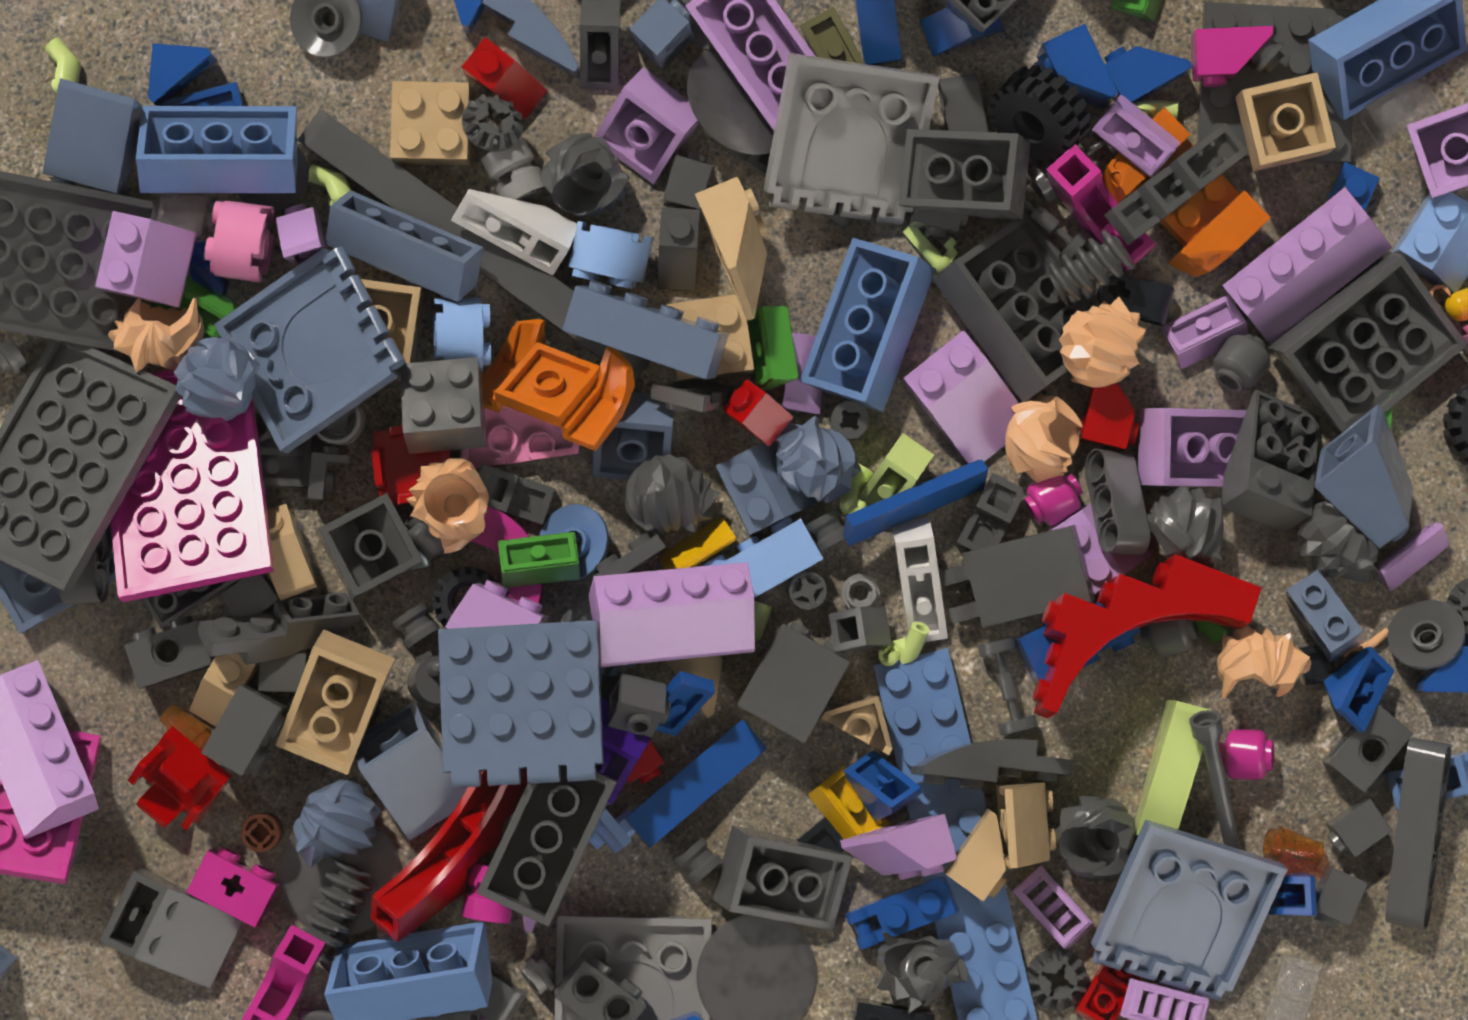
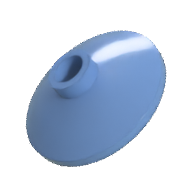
M567 505L550 515L544 523L539 536L575 532L576 544L579 540L583 539L582 546L578 550L579 579H582L592 574L596 570L595 566L604 560L609 545V533L604 519L598 512L585 505Z

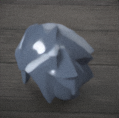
M212 337L198 341L197 346L189 347L187 355L183 357L174 371L178 378L176 392L183 397L182 405L187 408L185 411L202 417H221L226 421L246 412L252 398V392L256 386L254 375L260 369V363L244 346L231 339L226 341L222 338Z
M817 415L803 425L788 423L781 432V435L775 439L778 443L775 455L778 480L781 481V478H783L788 487L799 492L801 490L807 498L815 497L818 502L824 500L825 503L833 501L851 490L852 477L861 471L851 443L839 432L819 427Z
M340 779L308 796L301 816L295 821L293 826L297 842L296 850L301 853L303 860L310 868L313 867L315 862L318 863L325 857L337 859L341 854L362 856L363 848L373 847L368 839L378 837L374 821L382 810L371 799L366 797L365 789L354 780Z

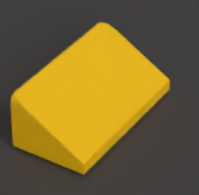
M718 517L660 554L659 561L665 570L697 567L736 542V536L724 518Z
M844 765L808 793L809 798L843 839L891 825L886 817L877 821L874 820L845 777L844 770L846 767Z

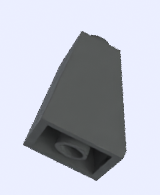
M793 621L790 627L785 624L781 625L737 705L805 744L850 661L843 658L846 652L834 651L832 642L826 640L823 646L810 639L813 633L811 630Z

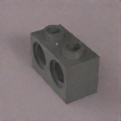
M582 953L554 989L556 999L585 1020H636L646 1008L644 999L640 997L643 991L629 979L625 978L620 982L609 974L612 971L611 966L596 955L589 959ZM586 975L595 977L598 980L596 987L590 992L578 990L576 984L581 977ZM617 998L626 1000L628 1007L624 1013L613 1015L607 1011L608 1004L612 1000Z

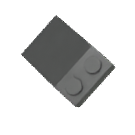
M907 129L898 205L901 207L984 218L1022 220L1031 143L1017 133Z
M732 825L713 900L730 912L833 930L853 856L776 834Z

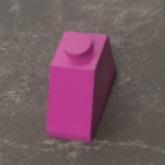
M1273 26L1195 29L1191 35L1193 82L1203 81L1204 87L1227 85L1226 80H1231L1272 36Z

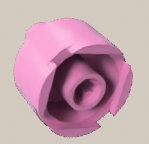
M225 200L224 202L216 201L212 213V223L216 224L214 238L208 237L205 246V260L210 261V272L218 277L262 283L264 281L262 275H267L274 246L275 235L270 234V230H268V223L275 224L274 208Z

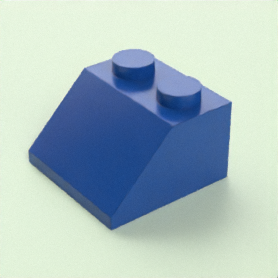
M1082 24L1042 44L1036 55L1038 61L1034 63V65L1040 66L1041 72L1047 67L1054 70V77L1058 78L1060 74L1067 79L1065 84L1069 88L1074 85L1079 91L1075 95L1077 99L1084 98L1086 103L1102 109L1111 105L1118 92L1086 24Z

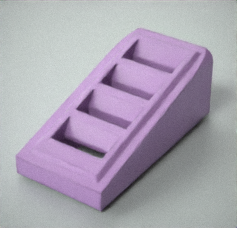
M1041 865L1013 890V893L1065 950L1071 948L1095 925ZM1044 880L1048 886L1031 900L1027 895ZM1055 892L1058 898L1042 912L1038 906ZM1066 904L1069 910L1053 924L1049 918ZM1077 916L1080 921L1063 935L1059 930Z
M1130 978L1120 1016L1133 1020H1205L1209 999L1192 992ZM1143 990L1148 991L1143 1012H1138ZM1161 994L1162 996L1160 1004L1158 1007L1157 1015L1155 1016L1154 1011L1158 995ZM1176 998L1172 1019H1169L1173 1000Z

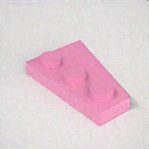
M504 406L497 413L485 408L487 447L462 449L460 459L468 460L474 465L475 469L481 468L482 464L493 467L578 455L581 445L563 439L560 427Z

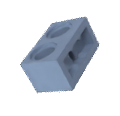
M657 0L629 29L635 44L662 70L695 38L691 28L693 22L689 18L690 13L677 0H672L670 3L667 0Z
M1318 569L1286 590V602L1330 663L1362 643V628Z

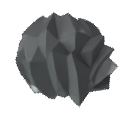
M590 133L573 134L545 153L551 160L539 175L548 190L550 198L555 204L560 205L564 212H575L574 214L579 217L596 216L605 209L613 211L615 204L625 198L626 185L630 177L619 168V157L611 152L609 145L603 137H592Z
M668 453L664 457L655 455L651 461L645 460L632 473L625 488L624 502L627 513L636 524L649 533L655 531L662 537H665L671 529L677 531L683 528L696 532L698 521L711 520L713 518L711 506L720 493L710 488L713 480L704 478L702 471L697 470L689 459L685 457L676 458Z
M1186 486L1176 487L1165 495L1160 496L1159 502H1155L1151 510L1152 514L1146 515L1149 529L1155 535L1167 559L1177 554L1214 569L1215 562L1223 560L1219 554L1224 531L1221 496L1212 500V498H1206L1201 487L1188 489Z
M1328 499L1313 505L1312 516L1299 523L1297 542L1302 544L1300 556L1313 558L1315 568L1325 578L1341 576L1344 579L1370 583L1369 571L1377 570L1373 563L1377 561L1378 547L1369 538L1365 539L1364 535L1357 534L1355 527L1347 524L1346 516Z
M1078 796L1079 805L1062 808L1060 826L1055 829L1057 842L1060 846V855L1067 860L1065 865L1080 877L1092 878L1095 884L1102 880L1114 881L1122 874L1134 847L1135 818L1127 813L1128 809L1125 805L1114 798Z
M885 931L882 933L886 944L881 945L877 950L878 955L875 963L881 971L877 989L890 991L894 1006L906 999L909 1014L920 1005L926 1007L932 1004L947 986H951L953 983H968V969L953 942L938 940L933 936L919 939L895 938Z

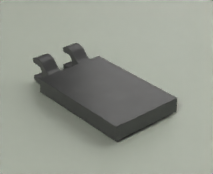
M1075 524L964 552L965 564L939 571L942 587L970 579L975 601L955 605L953 608L948 609L952 624L980 617L982 627H987L1044 613L1050 600L1055 601L1063 593L1088 602L1095 600Z

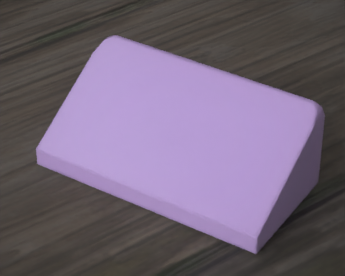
M1123 95L1116 99L1092 129V131L1150 178L1157 173L1180 144L1174 136Z
M1229 294L1160 327L1181 369L1218 352L1228 337L1236 334L1244 336L1249 334L1247 322Z
M792 332L798 378L785 384L782 407L787 411L820 415L823 391L800 382L816 336Z
M1440 522L1428 524L1375 566L1377 570L1373 572L1387 590L1393 591L1449 546L1443 525Z

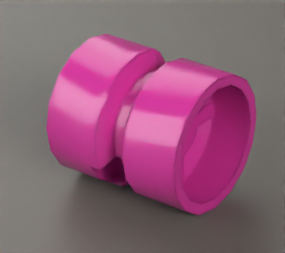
M476 862L468 869L466 883L471 887V891L464 895L461 916L486 922L511 923L512 909L477 893L490 863Z

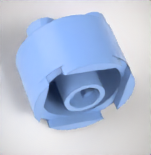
M577 222L568 267L573 268L572 276L588 280H599L600 275L611 277L609 284L629 289L636 288L637 282L643 283L653 237L643 236L642 242H638L640 234L592 224L588 231L586 230L587 222Z
M434 297L433 306H441V313H436V316H433L434 359L449 360L478 357L481 371L483 367L490 366L491 345L490 342L483 343V329L490 327V304H482L481 297H464L459 302L443 297Z

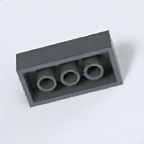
M567 766L560 767V782L527 784L479 886L478 894L541 924L550 926L618 780L597 770L596 780L568 782Z

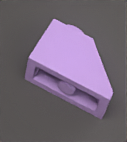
M306 204L295 205L286 208L284 216L276 218L283 257L293 266L301 264L322 248L328 249V246L325 245L326 239L318 212L313 207L307 209Z

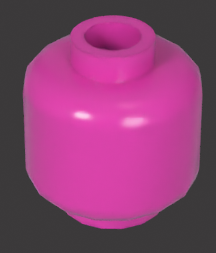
M1072 474L1067 477L1060 475L1040 483L1031 482L1027 486L1028 496L1023 500L1039 525L1044 522L1048 526L1054 527L1080 511L1081 504L1078 496L1083 494V490Z
M1233 729L1227 734L1225 742L1218 743L1223 766H1225L1226 773L1231 779L1262 780L1266 776L1267 771H1273L1274 741L1268 740L1266 733L1262 730Z

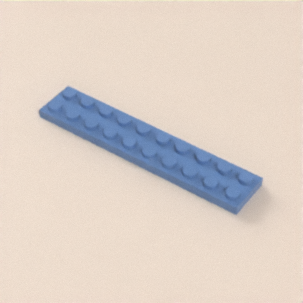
M945 648L919 654L916 660L906 664H902L898 660L892 666H885L883 664L873 665L897 769L917 783L923 792L906 804L909 819L945 814L956 853L987 810L982 789L960 787L961 780L947 779L946 785L923 783L924 776L911 774L912 766L946 749L971 743L949 650ZM949 862L943 864L944 869L946 868ZM942 871L933 875L923 876L924 882L942 876L945 873ZM945 874L959 911L956 914L934 921L938 940L953 942L968 969V983H953L949 986L957 1020H1037L1005 884L994 898L988 895L983 902Z

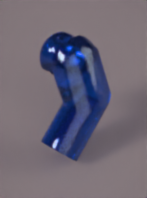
M196 242L189 266L190 276L194 281L220 298L228 289L230 282L210 272V261L205 260L206 242Z

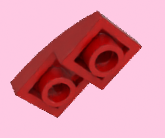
M1100 965L1089 983L1086 993L1082 996L1073 1012L1086 1020H1116L1123 1006L1129 979L1140 980L1141 977L1126 973L1124 965L1120 970Z

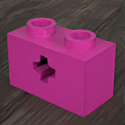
M220 846L218 851L215 849L208 850L186 893L253 927L259 926L281 885L280 882L273 879L275 873L258 864H254L253 868L239 862L241 856L228 848ZM240 876L239 884L245 887V889L232 893L230 891L232 885L227 882V879Z

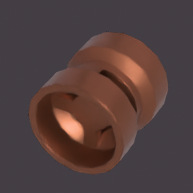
M262 812L252 815L242 825V841L247 848L254 852L269 851L278 846L282 841L285 831L284 825L280 818L273 813Z

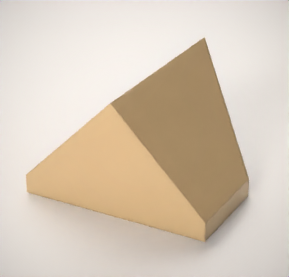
M872 696L823 711L820 717L822 720L887 755H890L893 749L878 696Z

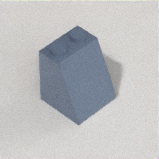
M60 78L43 174L53 179L52 182L124 196L137 152L142 105L134 98Z
M1376 405L1321 449L1314 487L1377 547L1381 548L1390 540L1393 542L1399 540L1408 531L1410 511L1412 509L1413 486L1384 411L1379 405Z
M413 701L366 731L356 755L360 772L409 841L417 836L427 835L434 830L438 822L451 815L468 788H453L451 773L443 772L441 739L416 701Z

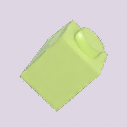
M902 433L857 498L864 501L867 506H870L912 488L934 454Z

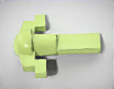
M908 226L903 231L924 258L936 269L933 278L948 267L959 253L954 248L957 241L953 237L944 244L948 251L942 255L920 229Z

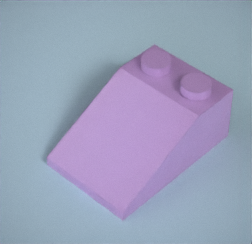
M963 330L905 376L901 382L964 461L969 464L981 459L985 462L1005 446L1009 421L1016 414L1011 409V406L1019 403L987 358Z
M1139 408L1138 475L1140 485L1223 487L1224 472L1247 410Z

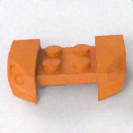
M1165 107L1152 119L1174 136L1180 144L1156 174L1194 146L1187 139L1191 134ZM1120 152L1107 165L1102 177L1106 188L1118 204L1130 193L1135 192L1151 179ZM1221 174L1160 221L1167 231L1184 247L1168 264L1194 277L1209 273L1237 251L1271 217L1245 190L1239 193Z
M545 319L517 321L500 352L483 374L485 408L499 413L506 406L560 427L563 439L594 451L600 447L623 417L635 386L632 365L615 348L609 346L605 348L601 365L599 366L547 346Z

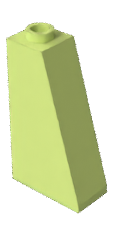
M1175 700L1166 701L1135 818V835H1139L1145 819L1179 829L1203 752V745L1199 744L1192 736L1189 720L1194 714L1209 709Z

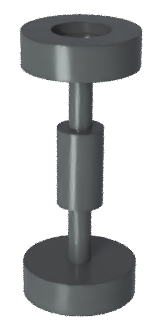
M1092 131L1097 142L1084 151L1081 149V151L1089 157L1102 148L1113 159L1118 151ZM1036 166L1030 169L1027 173V178L1031 181L1030 185L1045 204L1057 198L1048 177H1045Z
M1028 178L1026 182V188L1031 183V181ZM1025 197L1024 206L1032 212L1030 217L1047 232L1051 233L1053 231L1068 244L1058 256L1061 259V255L1064 253L1072 258L1076 254L1075 247L1077 245L1082 247L1092 236L1083 227L1073 239L1058 226L1060 221L1041 205L1035 206Z
M1012 636L978 645L980 657L991 654L996 656L1000 674H997L1003 701H1008L1012 720L998 724L1000 735H1007L1038 726L1035 714L1024 717L1019 716L1015 701L1018 693L1012 671H1007L1003 651L1017 648L1015 637Z

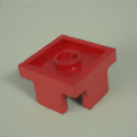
M403 426L388 427L389 430L372 431L374 449H371L375 486L379 489V496L388 494L394 507L411 505L406 499L413 496L409 489L418 483L417 479L421 477V466H429V463H444L447 459L453 458V450L409 454L403 436Z
M174 726L162 736L159 743L138 763L127 781L134 786L142 777L145 778L152 786L139 798L137 806L163 828H166L181 812L187 814V817L181 824V827L187 831L195 822L198 823L206 815L232 776L214 760L201 753L202 750Z

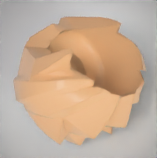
M1120 297L1111 305L1104 300L1099 307L1091 306L1089 311L1081 312L1077 310L1063 326V334L1059 338L1062 345L1060 354L1065 367L1074 377L1071 379L1072 382L1095 388L1106 387L1120 382L1130 374L1129 370L1139 364L1135 352L1138 349L1137 344L1143 339L1146 329L1138 326L1140 313L1129 312Z
M138 298L128 309L124 320L114 321L118 329L111 330L108 333L109 338L114 342L113 349L131 357L136 373L142 370L148 363L158 367L161 365L166 369L176 370L183 357L187 355L189 347L197 346V342L204 338V325L202 317L198 313L197 299L193 298L187 309L183 308L179 311L174 307L166 310L161 305L150 308L151 305L141 302V299Z
M1040 392L1032 401L1011 406V409L1016 414L1013 415L1007 427L1005 450L1008 461L1012 468L1015 469L1016 474L1026 472L1036 483L1065 475L1064 473L1068 472L1067 467L1072 464V453L1074 455L1079 444L1077 427L1083 428L1076 413L1058 396H1047Z
M449 458L444 463H429V466H421V477L417 479L418 483L409 489L413 496L406 499L414 507L411 516L428 524V531L431 535L441 540L444 554L456 552L484 532V516L489 501L488 491L474 465L466 459Z
M1245 626L1239 630L1236 629L1233 636L1223 635L1222 652L1217 658V674L1223 682V698L1227 697L1238 681L1252 678L1264 685L1273 686L1278 689L1276 697L1283 696L1293 688L1299 676L1307 673L1311 667L1310 657L1297 646H1294L1291 632L1286 635H1274L1265 626L1255 630Z

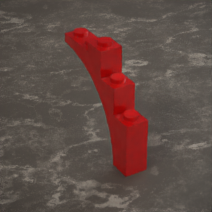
M1175 554L1164 563L1160 562L1157 566L1152 581L1157 587L1120 573L1111 579L1110 582H1104L1097 600L1102 606L1067 593H1063L1055 601L1050 600L1042 617V622L1047 624L1043 635L1057 640V643L1052 642L1047 651L1044 664L1049 665L1045 679L1040 678L1034 689L1032 700L1037 703L1033 713L1047 719L1057 714L1070 684L1086 662L1109 641L1125 632L1151 623L1173 620L1213 622L1238 630L1251 623L1262 587Z
M521 769V784L488 786L487 771H481V786L468 787L454 811L423 850L396 877L372 895L371 920L398 943L466 892L467 869L499 846L502 840L503 820L515 812L528 784L527 769Z

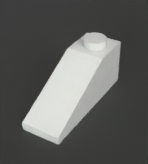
M468 189L451 219L454 223L552 276L570 249L577 223L546 206Z
M930 518L912 519L892 528L907 629L909 631L913 622H921L930 629L925 642L948 639Z

